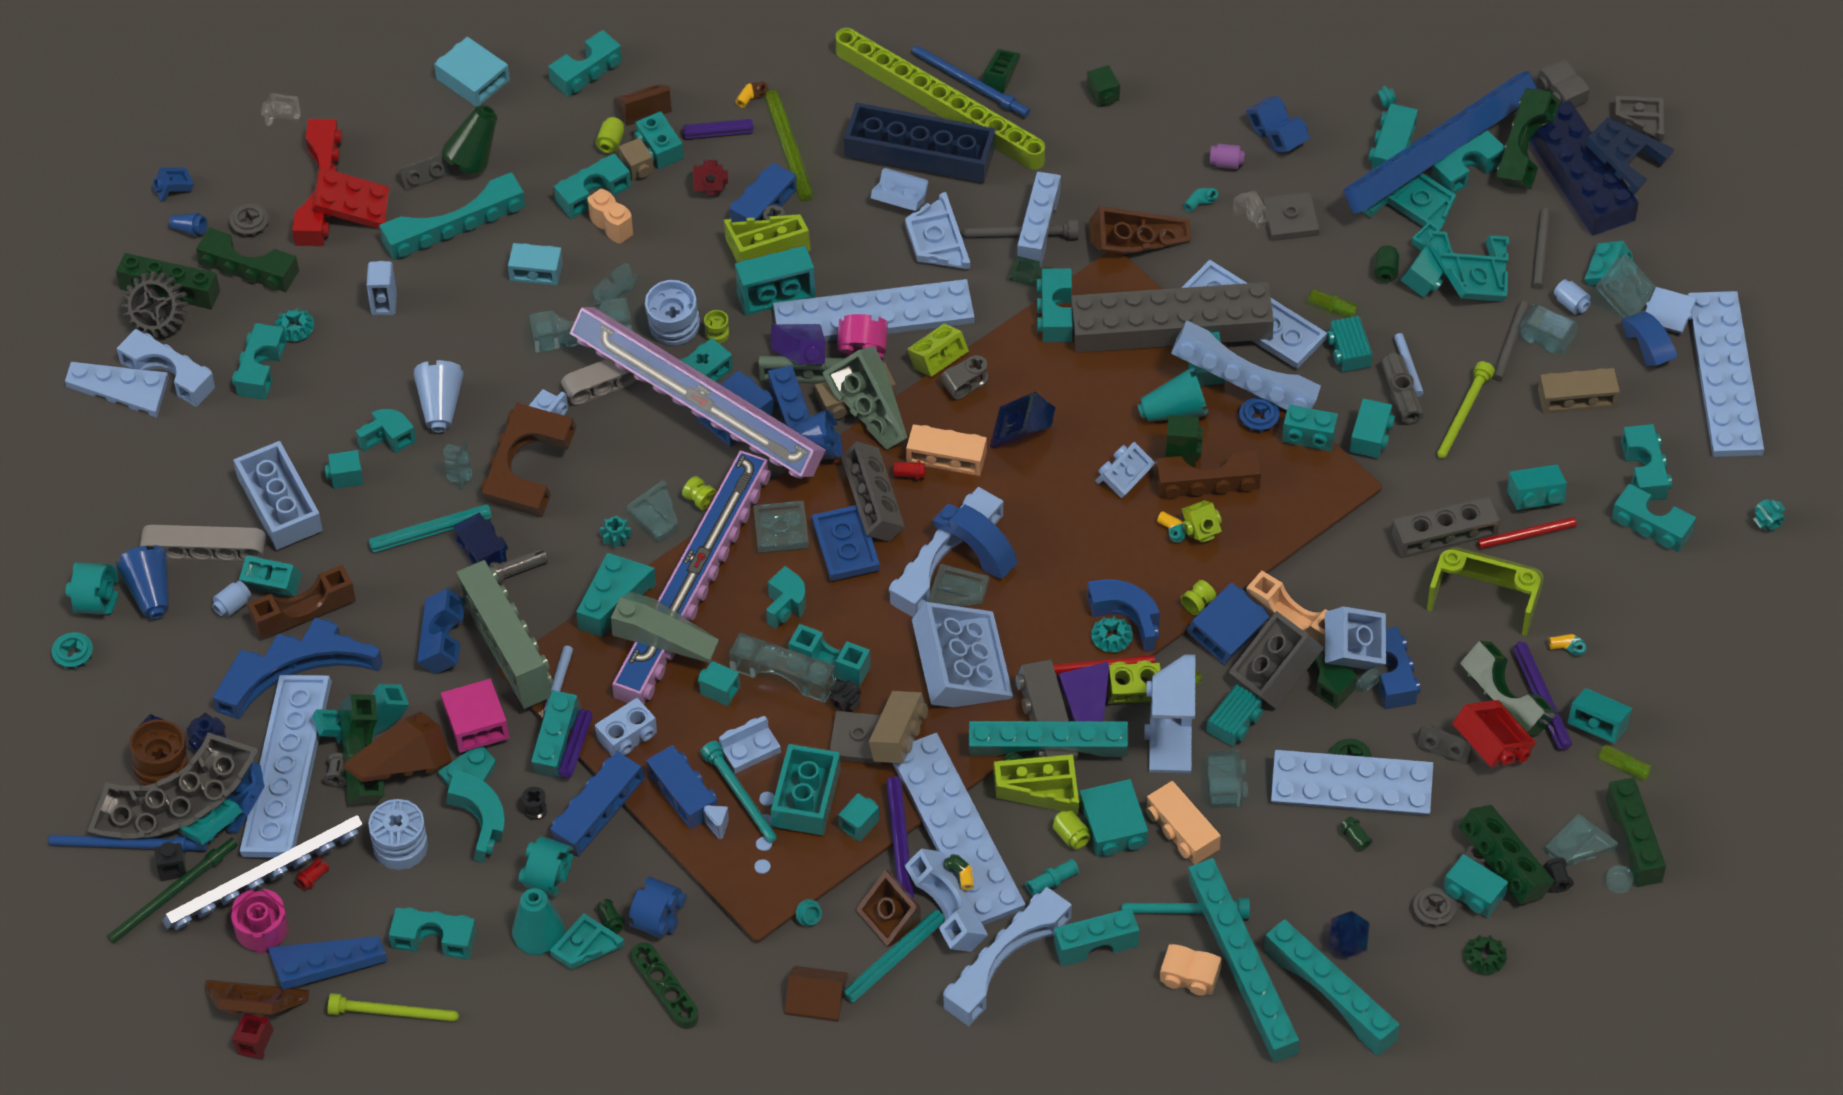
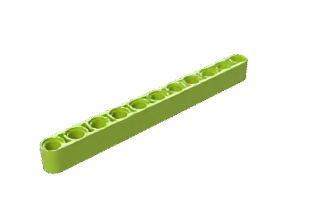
M843 28L837 31L835 36L836 54L839 58L943 119L996 128V150L1028 169L1037 170L1044 166L1045 143L1041 139L853 29Z

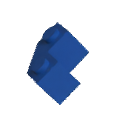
M1279 96L1267 97L1245 110L1255 132L1260 137L1265 135L1272 142L1270 146L1276 152H1288L1310 139L1306 123L1301 117L1289 118L1286 113V105Z

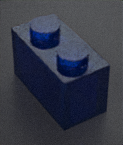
M480 512L453 525L455 540L472 564L485 560L487 565L490 566L492 562L502 563L507 561L506 551L508 547L505 540L501 536L497 537L492 522L489 519L485 520Z

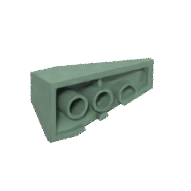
M875 346L860 349L822 372L833 394L839 400H843L851 409L850 412L855 417L858 416L867 425V430L886 450L908 438L886 368Z
M629 592L620 597L611 617L613 636L708 663L711 662L719 644V639L661 602L640 594Z

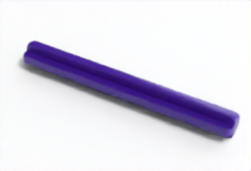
M1517 642L1513 646V652L1533 695H1541L1557 712L1556 716L1547 725L1559 750H1568L1572 746V741L1526 642Z
M890 777L887 779V790L897 881L913 898L912 878L905 867L910 857L902 784L900 777Z

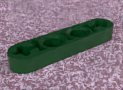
M639 943L635 945L631 953L634 967L676 1025L682 1029L693 1028L699 1021L698 1009L695 1003L651 944ZM639 954L648 955L649 966H647V962L643 957L639 958ZM655 971H661L665 974V977L660 981H655L650 976ZM668 991H677L680 994L676 1000H667L665 998V994ZM681 1005L683 1006V1010L686 1012V1014H691V1018H687L686 1016L682 1017L680 1009Z

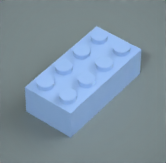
M280 441L233 459L237 478L276 550L323 531L320 513Z

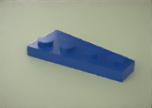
M379 936L268 947L269 956L282 990L387 961L386 952Z

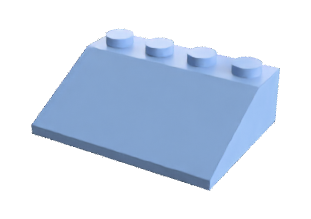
M925 602L912 618V623L931 705L960 707L1011 699L1013 692L993 611Z

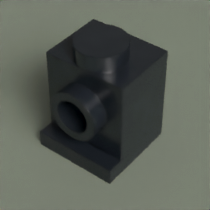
M165 842L161 846L154 847L160 881L179 879L187 873L185 854L181 843ZM179 865L178 869L165 871V866Z

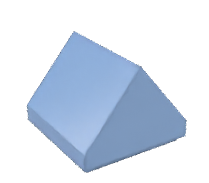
M707 805L704 807L705 823L719 839L724 837L729 822L728 807Z

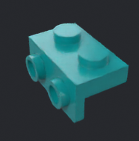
M1615 241L1597 244L1584 279L1588 286L1610 284L1615 293L1621 292L1628 270L1633 262V254L1625 242Z

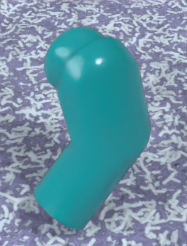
M1199 188L1185 201L1183 207L1186 211L1193 212L1200 204L1214 203L1219 193L1215 188Z

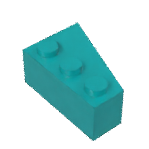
M607 553L576 611L578 629L600 637L605 635L612 628L611 617L620 597L629 592L643 595L648 589L652 590L656 586L655 568Z

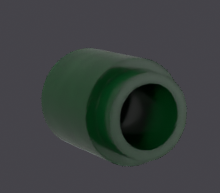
M1390 245L1382 246L1375 254L1374 276L1382 282H1390L1398 277L1400 256L1395 247Z

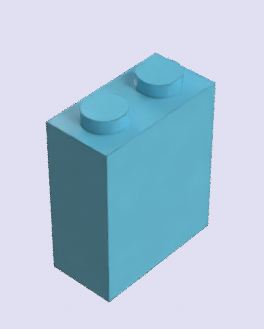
M469 37L457 43L453 49L434 63L436 79L476 107L510 81L508 64Z

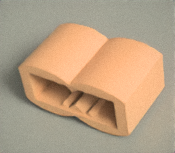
M599 189L588 197L590 220L595 226L605 230L606 235L612 241L621 244L633 235L630 211L624 205L616 203L611 193L604 189Z
M1169 944L1160 970V981L1169 988H1187L1199 996L1205 994L1212 995L1221 969V958L1208 952L1194 951L1181 945Z

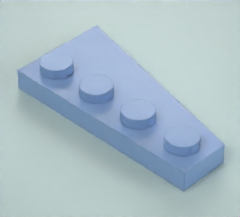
M71 362L65 384L67 388L94 397L99 395L105 397L111 403L116 404L120 402L128 405L129 409L135 411L140 409L148 412L150 416L157 418L169 378L166 372Z

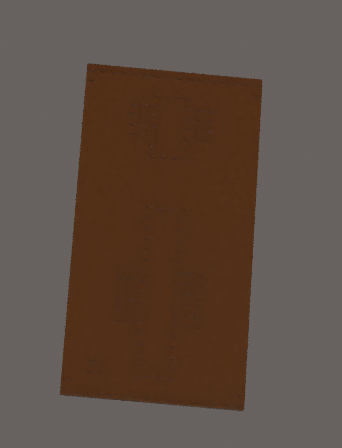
M1107 252L1072 276V295L1162 289L1128 257L1118 253ZM1036 300L968 347L969 352L932 377L926 375L895 396L908 437L907 439L886 450L867 430V425L862 420L840 434L842 454L856 441L879 448L905 528L890 542L871 537L880 563L879 571L830 581L812 523V515L857 505L841 456L837 459L821 460L814 476L799 479L789 474L788 469L760 489L758 502L752 504L747 522L742 523L740 526L737 541L731 543L726 561H721L717 578L715 581L710 582L705 600H700L697 614L694 620H690V622L719 639V644L711 661L739 672L740 688L730 704L725 706L700 694L698 677L700 672L704 668L707 669L710 663L676 653L672 660L668 659L663 678L657 680L654 685L655 690L652 698L646 700L644 704L656 718L657 733L650 740L641 742L630 753L624 755L641 766L645 780L623 805L755 942H760L795 917L796 909L802 901L806 899L817 901L893 846L887 779L899 777L892 763L882 762L879 765L840 761L841 771L824 835L771 826L776 834V840L772 842L769 850L761 851L756 847V841L760 837H764V835L715 764L712 765L706 762L700 753L702 747L711 741L719 742V737L726 731L741 727L751 719L766 716L768 728L781 746V753L734 775L761 814L771 816L772 805H762L759 797L764 792H771L775 796L788 744L830 751L835 714L838 711L829 700L832 694L830 688L837 681L842 682V680L789 661L788 643L799 624L823 632L825 642L835 649L842 650L847 641L870 650L871 668L859 687L861 695L858 700L861 704L854 711L849 710L848 712L881 715L892 691L922 692L924 703L928 706V714L926 719H923L919 735L915 737L914 741L937 733L968 791L994 772V762L1004 761L1007 755L970 756L969 721H1030L1029 715L1023 711L1022 699L1024 697L1022 690H1018L1015 680L1021 665L1051 659L1053 664L1156 655L1185 634L1192 620L1197 617L1184 608L1181 603V596L1187 591H1192L1193 585L1199 580L1209 583L1217 596L1231 582L1236 587H1240L1243 590L1247 589V586L1261 571L1269 573L1378 494L1382 488L1381 483L1335 442L1333 443L1332 451L1282 442L1287 410L1278 405V424L1273 425L1271 430L1264 429L1261 433L1260 430L1254 429L1251 431L1248 426H1243L1242 420L1239 418L1242 404L1251 398L1259 396L1225 380L1224 384L1200 385L1206 407H1203L1202 410L1208 409L1209 415L1199 417L1198 427L1203 428L1201 458L1196 457V466L1194 468L1214 470L1223 466L1228 461L1231 452L1257 450L1261 471L1260 489L1160 498L1156 479V458H1166L1168 420L1148 422L1147 417L1142 419L1138 404L1142 403L1140 398L1188 370V363L1190 362L1171 354L1174 346L1076 353L1073 331L1072 342H1043L1042 332H1038V317H1042V313H1037ZM1071 302V303H1061V304H1058L1057 306H1060V307H1072V302ZM971 356H983L988 364L986 370L988 373L987 384L974 390L962 399H954L940 381L942 373ZM1255 413V418L1260 417L1261 419H1263L1264 414L1259 415ZM913 424L987 437V453L980 476L926 466L925 478L916 480V478L894 477L893 470L895 461L907 462L906 447ZM1135 442L1155 464L1121 498L1104 480L1100 484L1095 480L1101 475L1098 470L1107 461L1112 463L1116 459L1113 454L1122 445L1128 447ZM980 487L1003 500V517L997 522L996 526L1011 544L1018 563L1003 579L983 572L978 556L963 541L953 547L936 566L930 583V602L993 611L1013 697L1008 700L960 707L931 705L912 623L913 617L890 604L889 587L895 579H899L903 575L908 563L916 560L922 547L926 544L928 545L933 540L938 528H935L932 520L947 504L960 508L966 496L970 493L972 494ZM1203 500L1212 502L1214 508L1218 510L1221 516L1222 523L1220 527L1222 532L1214 534L1215 538L1209 541L1200 542V540L1191 538L1186 534L1181 542H1173L1170 539L1168 528L1157 523L1158 516L1162 511L1184 522L1182 508ZM693 535L647 565L655 568L656 586L652 590L648 589L643 596L654 598L658 601ZM786 566L804 582L806 608L800 618L792 613L785 623H781L774 629L767 624L766 609L774 602L769 597L768 581ZM1104 579L1125 581L1141 588L1154 600L1160 612L1159 639L1155 642V650L1145 652L1136 624L1131 619L1118 614L1103 616L1105 618H1112L1115 615L1117 619L1121 620L1124 618L1126 623L1131 625L1133 638L1130 645L1126 649L1114 653L1105 652L1096 647L1092 641L1091 632L1095 622L1101 621L1103 616H1092L1087 598L1088 582ZM575 614L536 642L540 650L538 651L539 655L544 654L549 663L550 669L546 671L549 672L552 680L563 646L573 648L560 692L577 695L581 709L592 712V720L579 759L596 776L602 769L604 761L612 756L596 739L595 724L628 704L614 698L612 683L635 642L613 636L612 628L602 637L579 630L577 615ZM1114 629L1112 632L1108 631V636L1112 634L1117 636V629ZM499 666L497 669L499 676L511 687ZM547 699L530 706L542 720L545 716L543 711ZM572 730L569 731V734H568V737H567V742H568V740H569V737H570V734H571V731H572ZM672 745L679 753L683 752L686 755L690 768L693 771L697 770L704 781L705 787L707 789L711 788L718 799L716 806L728 807L729 822L722 839L714 835L705 821L690 830L647 773V759ZM901 781L908 835L922 825L923 822ZM857 794L864 798L872 799L879 807V822L860 842L841 831L838 824V814ZM764 859L770 863V870L767 873L760 874L756 872L754 866L758 860Z

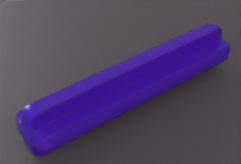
M752 119L683 126V136L685 139L753 132Z
M580 709L577 713L558 769L560 777L571 778L592 720V712L589 710Z

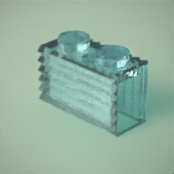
M1533 303V306H1531L1521 321L1519 335L1528 342L1542 345L1549 352L1564 355L1577 335L1579 323Z
M1240 750L1208 751L1207 767L1211 808L1242 807L1243 797H1248L1247 781H1242V775H1246L1245 759H1240Z

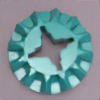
M297 307L295 310L290 311L287 308L286 313H279L275 326L284 327L286 341L295 342L307 338L313 332L314 319L307 310L301 311ZM290 322H299V325L294 324L290 326Z
M1115 615L1112 618H1105L1103 616L1101 621L1095 622L1091 637L1093 643L1100 650L1114 653L1120 652L1130 645L1133 633L1131 625H1128L1124 618L1120 620ZM1114 629H1117V636L1114 634L1108 636V631L1112 632Z
M67 633L60 636L54 642L51 650L52 657L57 665H62L65 669L68 667L77 669L78 665H86L87 660L92 657L93 645L91 640L82 633ZM76 647L78 653H73L69 657L68 651H72Z

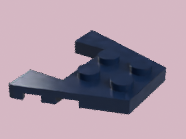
M1608 117L1585 142L1604 164L1608 162L1616 170L1614 175L1619 180L1624 178L1630 184L1628 189L1634 195L1645 184L1647 178L1629 166L1631 161L1643 151L1663 165L1675 151L1672 147Z

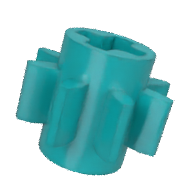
M1765 499L1755 507L1754 511L1757 517L1753 520L1760 529L1764 527L1765 530L1768 528L1769 530H1775L1784 523L1785 517L1783 512L1786 509L1779 501Z
M617 515L604 519L605 527H600V536H603L604 544L609 543L614 548L623 544L627 545V537L632 536L628 520H623Z

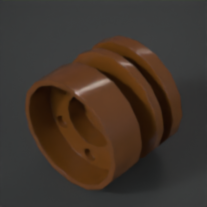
M151 720L141 724L130 737V753L133 773L141 785L157 783V781L175 772L178 773L188 765L185 736L182 729L175 723L167 720Z

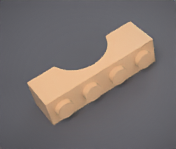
M1261 571L1247 586V596L1266 610V613L1270 616L1269 619L1278 611L1324 647L1322 652H1325V612L1328 610L1325 609L1322 612L1316 613L1304 609L1288 595L1282 582Z

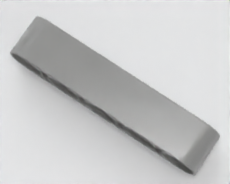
M147 525L142 529L140 546H146L147 550L155 549L154 545L161 546L166 551L167 559L245 561L246 555L263 558L266 534L261 529L245 527Z

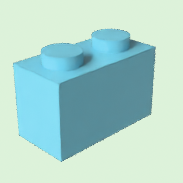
M513 243L508 263L510 281L558 286L563 265L561 248Z

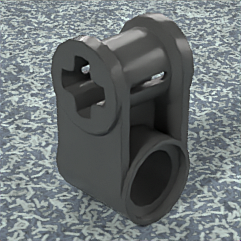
M980 355L971 356L956 366L945 370L940 377V381L954 399H962L969 393L987 384V360Z

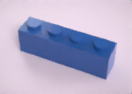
M618 751L612 757H608L596 776L591 777L587 781L584 790L570 801L566 811L553 821L550 830L554 840L572 846L573 850L571 852L580 856L645 780L641 766Z

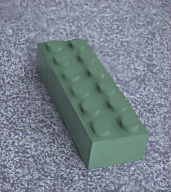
M483 560L457 571L462 597L465 600V607L523 708L525 709L550 698V686L554 684L551 675L546 671L550 669L549 663L544 654L539 655L538 651L540 650L535 638H529V629L524 619H518L519 612L514 602L509 603V595L505 586H499V578L495 569H489L487 563Z

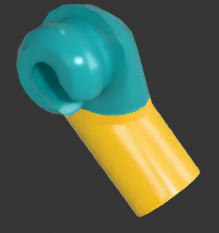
M1162 511L1158 516L1157 523L1168 528L1170 539L1173 542H1181L1186 535L1183 521Z
M1574 634L1549 637V647L1551 650L1564 648L1576 656L1583 655L1587 650L1586 643Z

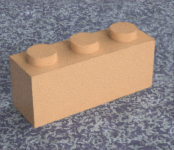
M913 424L906 447L907 462L917 463V460H920L927 467L980 476L987 453V437Z
M1173 781L1147 796L1146 813L1151 821H1156L1160 825L1165 837L1168 840L1174 841L1178 846L1180 854L1185 859L1188 858L1195 865L1220 849L1221 835Z

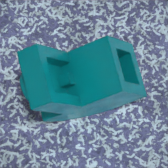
M380 409L372 412L373 422L365 424L356 430L358 446L363 452L385 441L393 452L397 453L416 442L414 426L402 413L392 409Z
M784 566L768 581L769 597L774 602L766 609L767 624L774 629L781 623H785L792 613L800 618L806 608L803 580Z

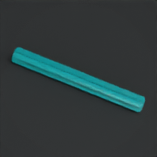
M488 504L440 517L370 538L369 545L374 553L490 519L492 517L491 509Z
M937 909L928 914L843 990L844 997L851 1003L855 1002L944 923V915Z

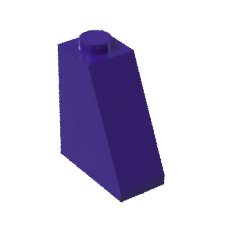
M771 324V350L798 364H825V338L821 324Z
M1108 662L1060 673L1057 676L1069 721H1104L1109 672Z

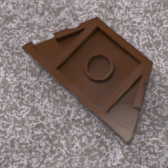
M206 980L205 986L206 993L216 1007L226 1010L230 1014L252 1012L255 1016L266 1017L309 1000V990L288 988L282 990L281 987L216 980Z

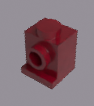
M243 1014L232 1038L238 1055L264 1059L265 1048L274 1031L269 1017Z

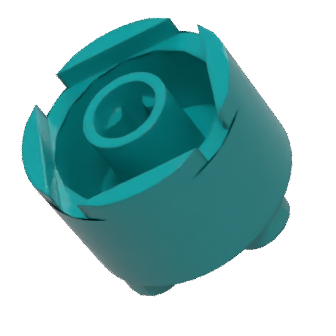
M74 563L71 582L66 584L65 590L66 596L71 598L74 613L107 615L114 611L118 599V591H114V582L119 583L114 565Z
M543 836L539 837L535 843L531 841L525 853V856L528 857L526 867L521 869L518 882L523 883L524 887L530 889L538 888L547 895L558 896L561 889L557 887L561 881L566 882L572 866L573 854H570L569 851L573 850V847Z

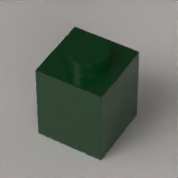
M1109 65L1087 72V89L1097 107L1120 101V84Z

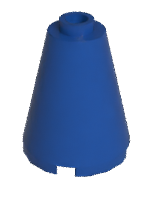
M830 410L821 411L790 427L826 449L821 460L837 459L842 455L840 432L836 433L834 425L838 424Z
M154 545L155 549L147 550L146 546H140L123 553L120 556L121 561H116V567L143 615L150 617V619H159L169 609L167 554L165 549L158 545Z

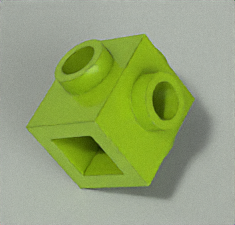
M1203 500L1182 508L1185 519L1183 527L1186 534L1191 538L1205 542L1215 538L1214 534L1222 532L1220 527L1222 523L1221 516L1218 510L1214 508L1212 502Z

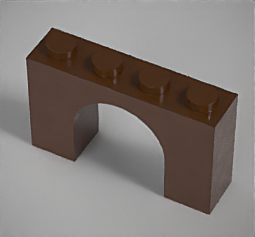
M516 402L514 410H510L508 414L506 431L502 432L499 437L497 454L493 455L490 460L489 467L491 470L488 477H485L482 481L481 492L486 502L543 517L551 496L547 486L524 480L514 475L511 469L513 458L523 446L534 442H542L568 450L577 427L573 418Z

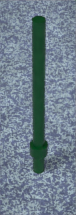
M231 837L219 848H213L205 854V859L107 935L109 941L112 944L117 942L210 867L219 865L223 861V857L238 846L237 842Z

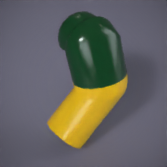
M956 854L944 860V867L950 872L955 870L959 873L961 889H973L974 880L971 865Z

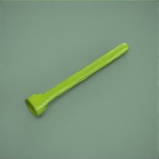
M1480 361L1476 364L1473 370L1474 381L1437 452L1439 458H1446L1483 384L1492 379L1495 368L1490 363Z
M330 993L328 1001V1015L340 1016V1013L345 1014L346 1011L451 1022H455L459 1018V1014L456 1011L347 1000V997H342V994Z

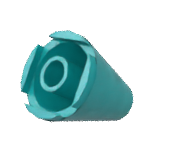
M1194 367L1184 371L1140 398L1142 403L1138 404V409L1142 419L1147 417L1148 422L1168 420L1169 415L1190 417L1209 415L1208 409L1202 410L1203 407H1206V403L1197 376L1191 377V375L1196 374Z
M532 888L526 890L521 896L512 926V937L516 946L527 955L542 956L543 953L550 951L566 933L565 924L546 893L541 889Z

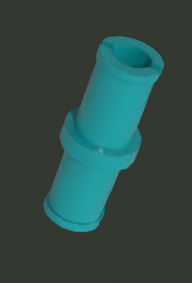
M1069 859L1055 868L1049 867L1044 870L1043 874L1026 881V889L1033 897L1036 893H1041L1046 887L1057 888L1061 882L1079 874L1078 865L1073 859Z

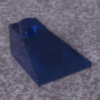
M1036 391L1001 406L990 446L994 449L1047 430L1053 423L1056 407Z

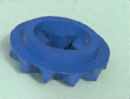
M1255 397L1242 404L1239 418L1242 420L1243 426H1248L1251 431L1254 429L1260 430L1262 433L1264 429L1271 430L1273 425L1278 424L1279 409L1276 404L1261 397ZM1255 413L1259 415L1264 414L1263 419H1261L1260 417L1255 418Z

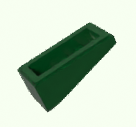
M997 49L983 73V83L1004 93L1018 64L1020 53Z

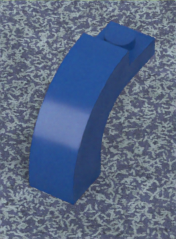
M947 504L932 520L935 528L961 538L974 550L979 558L983 572L1003 579L1018 563L1015 552L1004 534L992 521L976 509L966 504L961 509Z
M1104 579L1088 582L1087 598L1092 616L1118 614L1131 619L1138 627L1145 652L1155 650V642L1159 639L1160 612L1154 600L1141 588L1125 581Z

